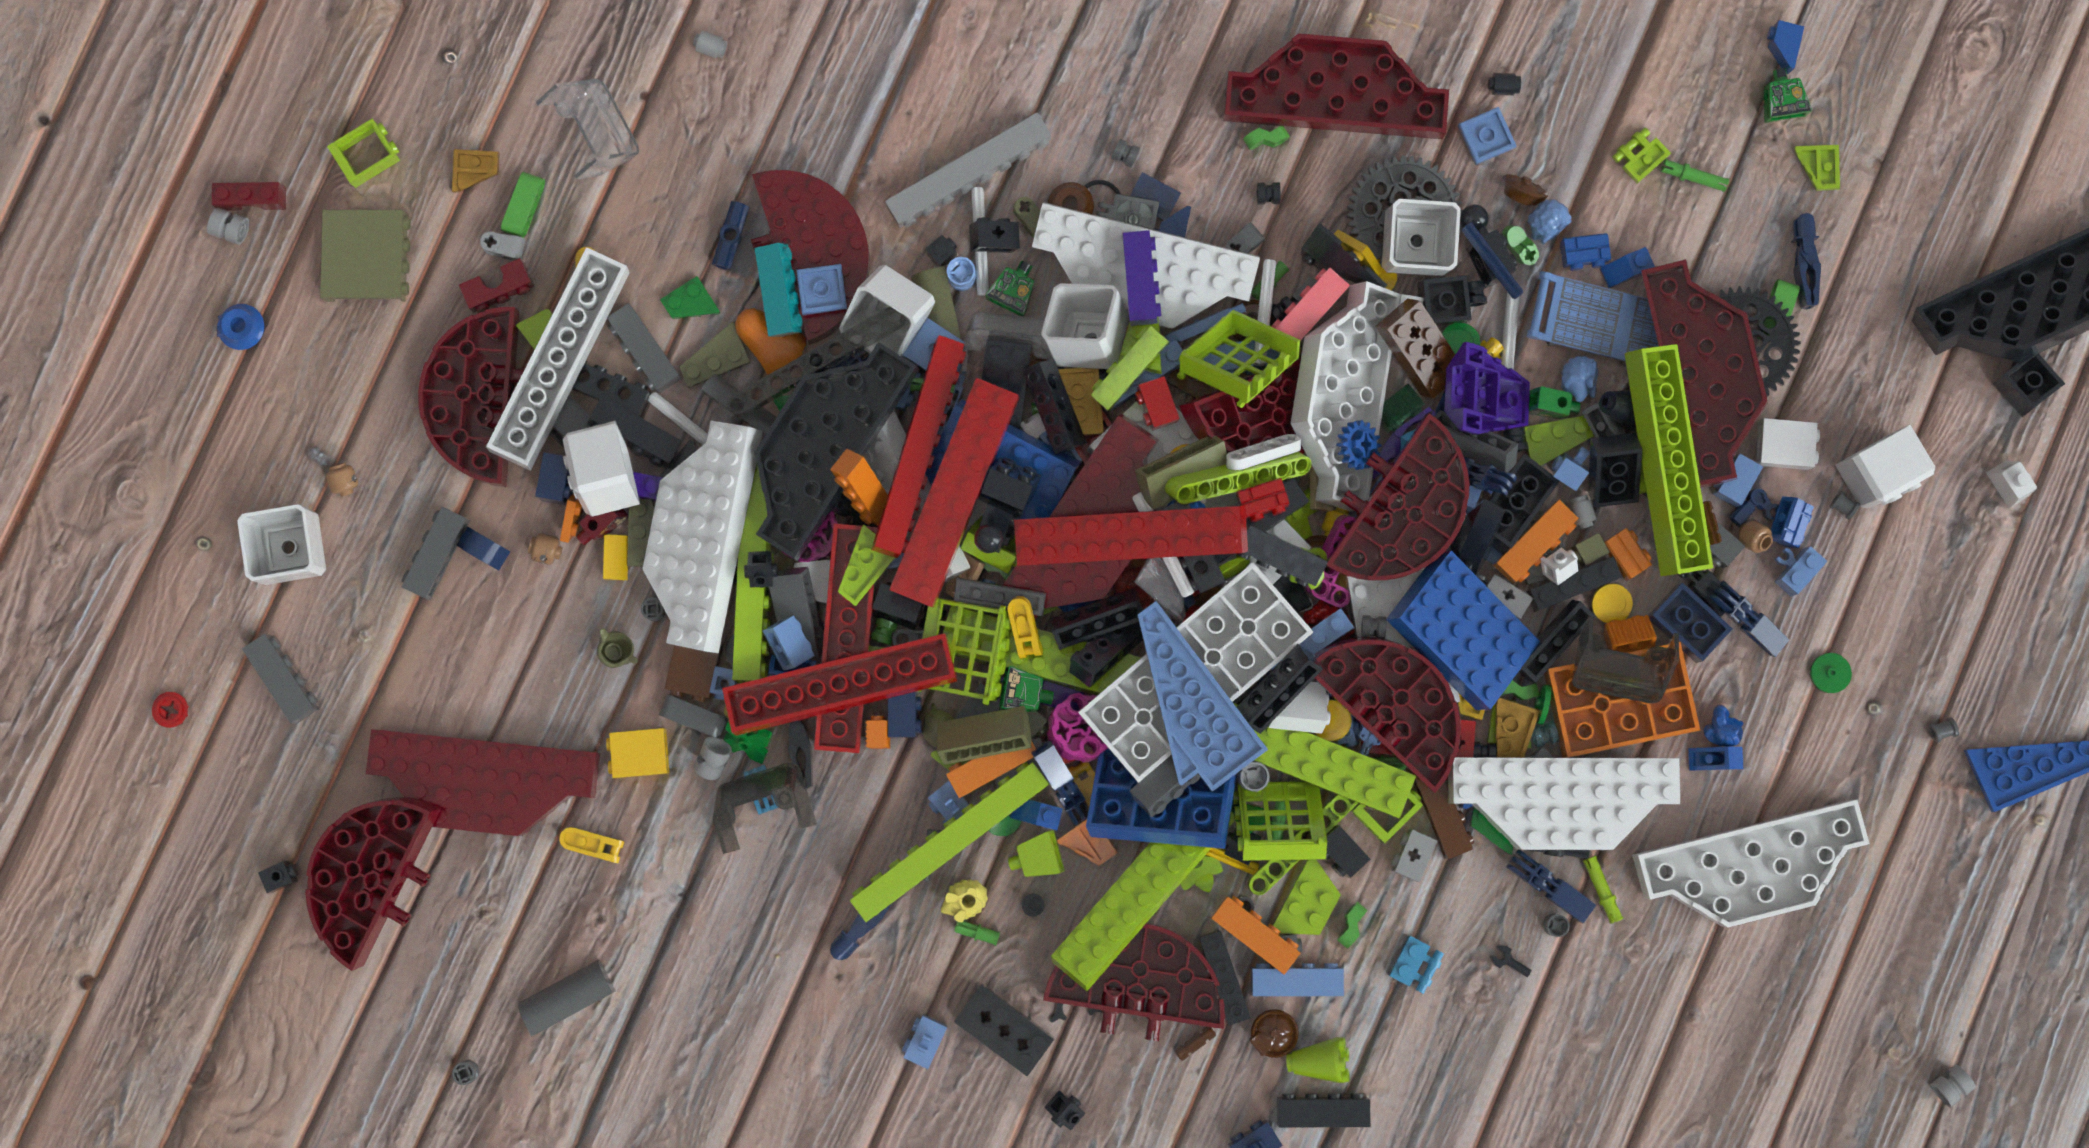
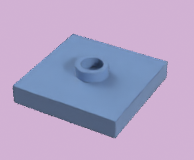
M1499 107L1457 125L1475 165L1517 147Z
M841 264L797 270L803 315L847 309Z
M927 318L903 356L926 371L935 340L939 335L964 343V345L965 342Z

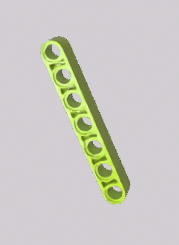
M1298 451L1242 470H1231L1226 465L1172 477L1165 485V492L1177 502L1188 504L1237 492L1278 478L1286 480L1305 475L1311 468V460Z
M1338 794L1331 798L1322 807L1323 815L1329 820V824L1325 828L1326 834L1358 802ZM1337 800H1342L1345 804V809L1341 813L1336 812L1334 809V803ZM1298 830L1294 834V840H1301L1302 834L1305 831L1310 832V830ZM1267 860L1249 878L1247 883L1248 889L1256 895L1265 894L1299 860ZM1276 862L1280 865V872L1273 876L1269 872V866ZM1257 878H1261L1264 881V888L1261 891H1255L1252 886L1253 881Z

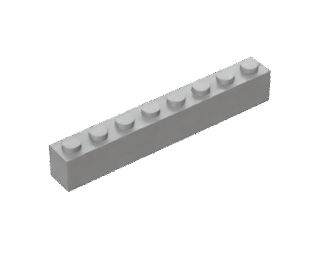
M1037 112L885 201L886 206L899 228L903 226L905 228L910 227L916 223L918 217L922 215L926 217L932 214L937 206L951 203L955 199L954 196L959 193L966 194L974 188L973 185L978 182H987L993 177L992 174L995 172H1004L1012 166L1011 163L1014 161H1022L1031 155V151L1045 148L1049 145L1051 133Z

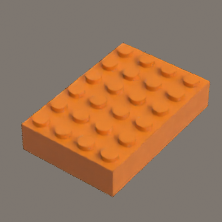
M1681 642L1550 668L1544 673L1546 684L1551 685L1550 704L1562 758L1701 731Z

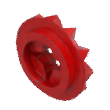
M165 692L159 695L152 705L154 720L166 728H174L183 724L185 718L188 717L189 706L185 700L186 698L175 692ZM173 703V708L176 709L178 713H171L170 716H168L169 712L165 708H163V706H171Z

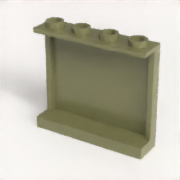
M322 210L320 298L326 302H335V299H400L402 302H406V295H409V283L406 282V274L410 272V263L407 260V252L410 251V240L407 238V230L411 228L410 217L403 210Z

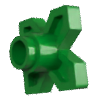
M728 720L726 730L729 733H726L723 740L731 746L732 752L743 750L750 760L763 764L768 753L765 747L768 746L771 740L772 732L761 729L736 736L731 732Z

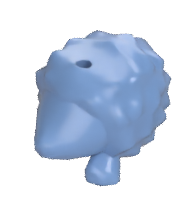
M1546 199L1544 202H1540L1536 209L1529 214L1527 222L1531 226L1532 240L1541 239V243L1544 245L1550 239L1553 240L1572 222L1568 208L1563 203L1555 199Z
M1586 356L1570 358L1568 363L1564 364L1561 372L1562 390L1572 393L1577 402H1582L1588 394L1592 398H1596L1597 362Z

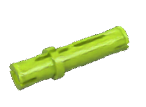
M1596 855L1583 860L1600 901L1598 902L1600 906H1603L1609 923L1612 924L1624 919L1615 901L1617 899L1616 895L1612 894Z

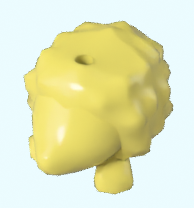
M963 879L960 882L954 883V885L949 886V892L945 896L941 912L954 916L957 922L962 923L964 919L967 920L969 917H974L976 914L981 913L988 900L987 889L978 880Z

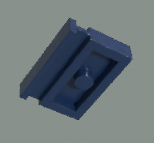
M1142 172L1130 196L1159 201L1157 217L1165 220L1169 218L1182 192Z

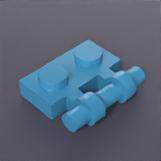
M1409 935L1389 976L1409 987L1414 979L1419 981L1416 990L1424 994L1427 987H1430L1433 982L1431 979L1436 969H1439L1442 964L1440 961L1444 953L1436 950L1433 957L1428 956L1427 952L1430 946ZM1425 961L1429 965L1424 974L1421 975L1417 972L1422 962Z

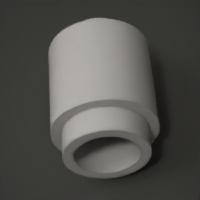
M702 30L700 34H696L693 46L696 47V52L713 58H723L727 48V41L723 40V37Z
M1587 495L1571 499L1569 508L1579 518L1575 524L1577 526L1580 525V529L1594 526L1593 521L1597 519L1592 502L1588 500Z

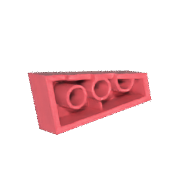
M1323 268L1315 277L1317 282L1311 288L1308 285L1300 293L1302 299L1297 305L1292 302L1284 311L1287 316L1282 321L1277 319L1271 327L1301 341L1350 285L1331 268L1327 271Z

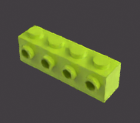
M1152 326L1149 329L1144 327L1136 336L1139 339L1134 346L1128 345L1121 354L1124 356L1119 363L1114 362L1106 371L1109 375L1104 380L1099 379L1091 388L1094 391L1091 396L1107 410L1113 408L1169 343Z

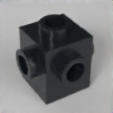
M771 551L748 552V563L744 565L745 579L749 578L750 588L773 587V578L778 576L777 563L773 564Z
M1060 1090L1044 1107L1052 1115L1051 1120L1058 1127L1061 1128L1064 1125L1069 1130H1072L1086 1114L1079 1107L1082 1103L1071 1094L1068 1097Z

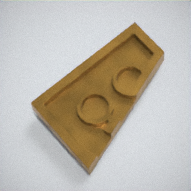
M1058 369L1084 436L1101 435L1103 433L1102 406L1091 396L1094 392L1091 388L1099 380V369Z
M1501 697L1497 700L1495 728L1496 758L1525 757L1540 710Z

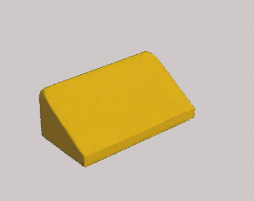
M604 535L603 579L628 581V536Z

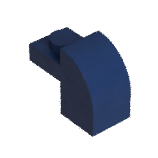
M467 527L456 545L498 571L511 552L470 527Z

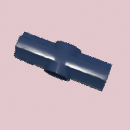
M731 201L724 226L720 230V239L712 261L713 266L731 271L738 245L742 241V232L749 213V206L737 201ZM730 231L736 232V237L733 240L725 239L726 234Z

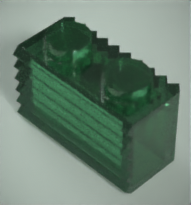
M1409 383L1384 402L1380 425L1387 433H1390L1392 430L1395 432L1405 424L1404 421L1407 418H1413L1423 411L1421 407L1425 403Z

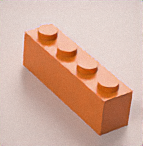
M846 449L830 469L836 477L834 480L843 488V494L851 500V506L859 512V518L868 525L872 523L879 526L888 494L865 458Z
M1560 499L1557 500L1493 566L1512 584L1517 581L1521 583L1530 574L1528 569L1532 565L1537 567L1541 563L1540 559L1545 557L1543 554L1548 549L1553 551L1561 543L1559 538L1564 533L1569 535L1577 527L1575 522L1579 518Z
M1031 740V748L972 759L964 765L958 762L948 768L950 772L946 775L957 796L962 798L1034 758L1031 752L1036 750Z
M1234 895L1232 898L1226 896L1210 918L1285 975L1301 954L1297 950L1299 945L1290 938H1287L1285 941L1278 936L1281 931L1272 924H1269L1267 927L1260 922L1262 917L1255 911L1247 912L1243 909L1244 903Z

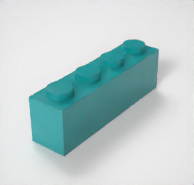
M775 243L754 248L768 336L783 337L802 333L801 326L803 321L798 310L799 297L794 285L796 277L791 266L792 252L788 244Z

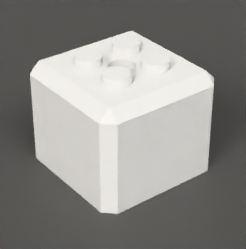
M1398 199L1385 211L1382 253L1383 269L1387 273L1443 276L1457 266L1461 208L1455 202ZM1418 235L1421 237L1422 245L1420 247H1414L1411 244L1412 236Z
M882 265L857 288L839 329L842 336L870 354L876 344L880 342L903 356L927 320L935 300L933 295L887 265Z
M1060 283L1053 289L1041 336L1058 367L1108 369L1114 362L1118 363L1129 316L1114 285Z
M616 421L573 431L565 435L563 444L566 456H563V460L570 476H567L568 483L586 514L596 516L640 504L629 452Z
M1911 425L1883 437L1835 465L1856 502H1859L1861 504L1860 507L1870 508L1881 503L1884 506L1896 501L1903 494L1922 486L1920 482L1932 476L1935 471V465Z
M297 504L244 513L237 520L245 576L251 581L270 585L322 576L325 572L326 564L319 517L313 510ZM292 541L295 549L292 553L287 554L284 551V545Z

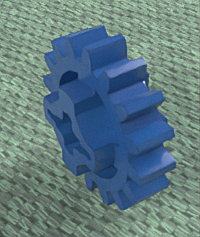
M1363 420L1348 422L1347 426L1341 428L1343 434H1338L1337 436L1341 439L1340 443H1336V446L1341 447L1338 455L1344 456L1342 463H1348V468H1355V470L1371 468L1369 465H1366L1368 459H1371L1370 456L1373 452L1380 456V453L1377 451V448L1382 447L1381 444L1377 443L1380 435L1375 436L1376 428H1370L1369 422L1364 423Z

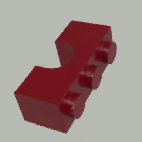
M279 182L212 183V206L227 211H242L244 206L259 207L263 210H286V188Z
M521 258L500 266L503 281L496 288H488L480 276L459 284L468 308L473 313L484 312L495 303H506L510 300L509 297L516 294L520 296L530 292V288L534 287V283Z

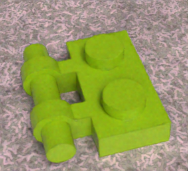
M1645 127L1640 132H1635L1631 136L1632 139L1625 145L1622 144L1617 148V152L1612 156L1616 163L1623 158L1628 161L1622 169L1636 184L1671 154L1657 137L1649 143L1646 137L1650 135V131ZM1638 145L1642 150L1635 156L1631 151Z

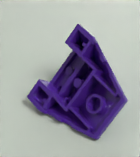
M1463 342L1446 368L1444 412L1460 431L1475 435L1489 431L1494 432L1528 426L1530 382L1512 368L1508 369L1502 365V361L1499 358L1490 356L1487 353L1488 350L1483 346Z

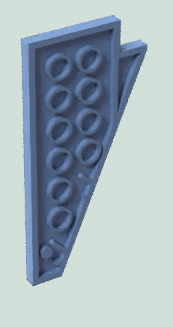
M1155 601L1138 614V619L1178 783L1181 786L1199 773L1211 791H1214L1268 749L1157 601Z

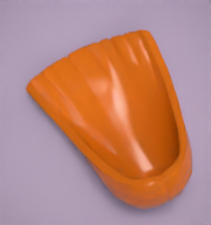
M746 309L737 316L735 321V329L738 336L761 363L769 378L781 375L790 369V367L797 363L805 349L806 338L801 333L783 337H769L765 312L759 309Z

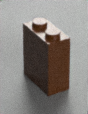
M674 645L664 689L670 690L669 695L683 697V693L692 695L691 699L705 702V698L711 699L712 693L709 692L715 666L719 667L723 647L720 645L719 653Z

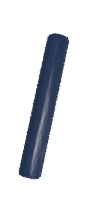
M1473 223L1464 226L1462 229L1463 234L1512 299L1523 294L1522 288Z

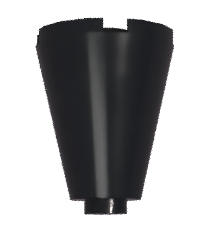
M1631 391L1605 392L1599 401L1600 410L1630 431L1637 433Z

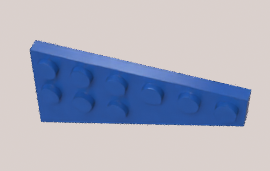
M2089 741L1964 750L1991 812L1999 811L2089 772Z

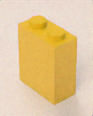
M659 728L609 733L610 738L606 739V747L608 752L611 751V760L608 761V772L612 774V778L670 774L667 729Z

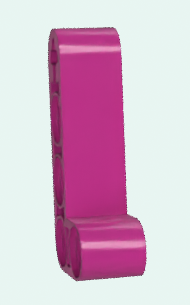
M1340 515L1335 520L1322 547L1327 554V559L1334 550L1335 542L1340 541L1342 538L1338 536L1339 533L1344 535L1348 530L1344 527L1345 522L1351 525L1355 519L1354 517ZM1331 569L1328 572L1324 571V579L1321 582L1322 589L1319 592L1310 589L1308 585L1306 587L1309 594L1336 607H1345L1350 602L1349 591L1335 584L1339 573ZM1337 591H1341V599L1334 601V594Z

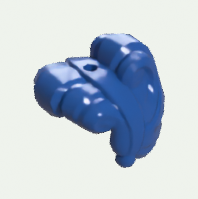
M1719 704L1713 710L1712 722L1704 727V736L1708 741L1719 746H1735L1740 743L1743 736V721L1729 717V710L1724 705Z

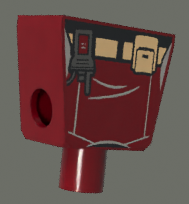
M624 509L596 516L587 514L579 523L583 530L576 537L583 545H586L592 539L602 540L604 535H609L628 519L629 515Z

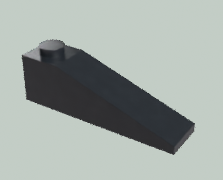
M1321 223L1316 226L1301 248L1302 260L1309 266L1314 265L1318 269L1322 270L1324 268L1326 271L1331 268L1340 277L1354 283L1367 281L1383 288L1387 287V284L1368 266H1361L1359 264L1360 261L1355 253L1345 251L1341 246L1342 241Z
M1486 499L1465 515L1460 531L1450 545L1452 552L1475 575H1477L1489 557L1505 512L1503 508Z

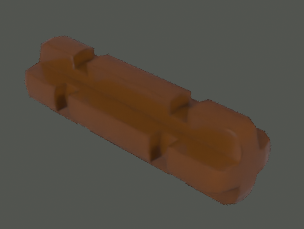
M1704 501L1703 506L1710 545L1722 542L1720 533L1717 532L1719 528L1715 513H1712V502Z
M1205 1027L1202 1029L1203 1032L1201 1034L1198 1032L1185 1042V1046L1181 1045L1175 1050L1176 1055L1181 1061L1188 1058L1189 1053L1193 1054L1207 1044V1040L1211 1041L1216 1037L1212 1027Z

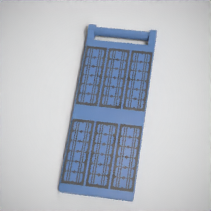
M1541 271L1539 273L1538 279L1540 284L1531 327L1527 330V338L1542 340L1625 362L1624 353L1659 347L1647 298L1557 276L1549 272ZM1553 282L1555 284L1545 332L1542 333L1539 331L1548 284Z

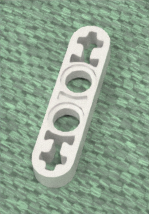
M1286 434L1232 451L1226 455V466L1231 470H1242L1298 452L1301 449V437L1295 434Z

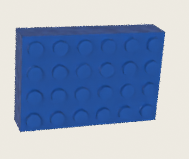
M962 399L956 404L942 432L938 446L932 453L934 460L931 468L926 469L925 475L928 477L931 487L966 404V401ZM1009 424L992 466L999 458H1010L1017 465L1032 467L1037 470L1038 474L1042 475L1033 499L1027 505L1021 519L1050 517L1063 498L1081 461L1065 453L1055 454L1052 446ZM982 493L980 494L981 496H983V497H985V498H987V499H989V500L992 499V497H990V496H987V495L982 494Z
M1451 550L1445 551L1438 559L1424 568L1386 618L1422 656L1434 664L1446 681L1475 710H1491L1540 643L1528 628Z
M1108 748L1098 756L1086 828L1090 836L1096 838L1225 849L1236 774L1214 791H1211L1202 777H1200L1196 783L1187 786L1180 797L1171 800L1161 813L1155 814L1151 818L1137 804L1130 792L1138 784L1137 780Z

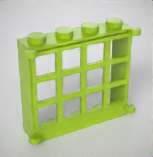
M1232 310L1226 316H1223L1217 324L1210 327L1204 335L1196 339L1191 346L1181 352L1179 357L1180 372L1177 374V378L1183 380L1187 374L1233 397L1239 398L1237 406L1243 408L1245 403L1250 402L1299 358L1300 340ZM1236 333L1247 337L1240 344L1228 339L1232 334L1235 335ZM1252 340L1265 345L1258 352L1245 347ZM1222 343L1234 347L1228 354L1216 350ZM1270 348L1280 352L1276 360L1263 354ZM1239 351L1252 356L1245 363L1233 358ZM1210 353L1222 358L1216 365L1203 360ZM1257 359L1268 363L1263 371L1250 365ZM1227 362L1239 366L1234 373L1221 369ZM1245 370L1256 374L1251 382L1238 376Z
M938 598L934 608L928 606L922 639L938 635L940 625L953 627L952 644H949L953 664L956 650L969 652L970 659L968 670L954 667L955 672L967 674L964 690L949 687L950 683L928 689L983 699V704L989 705V701H997L1002 691L1000 681L1001 675L1004 674L1006 669L1004 659L1005 653L1010 647L1008 636L1009 631L1012 629L1006 606L1001 605L999 609ZM944 604L958 606L955 623L941 621ZM963 608L978 610L975 627L961 624ZM984 611L998 614L995 631L981 628ZM960 629L974 631L972 648L957 646ZM980 633L994 635L992 652L977 649ZM976 654L991 657L988 673L973 671ZM972 675L987 678L984 694L969 691Z
M1237 782V791H1234L1233 805H1237L1234 806V818L1239 820V822H1236V835H1240L1237 839L1238 851H1242L1243 861L1326 859L1327 837L1320 788L1308 782H1268L1267 786L1260 791H1249L1242 788ZM1263 801L1264 810L1247 811L1246 802ZM1268 801H1284L1285 810H1269ZM1290 801H1306L1307 810H1291ZM1308 815L1309 824L1292 825L1291 816ZM1248 816H1265L1266 825H1249ZM1270 816H1286L1287 825H1271ZM1288 830L1289 840H1272L1271 831ZM1293 830H1310L1311 839L1294 840ZM1249 831H1266L1267 840H1250Z

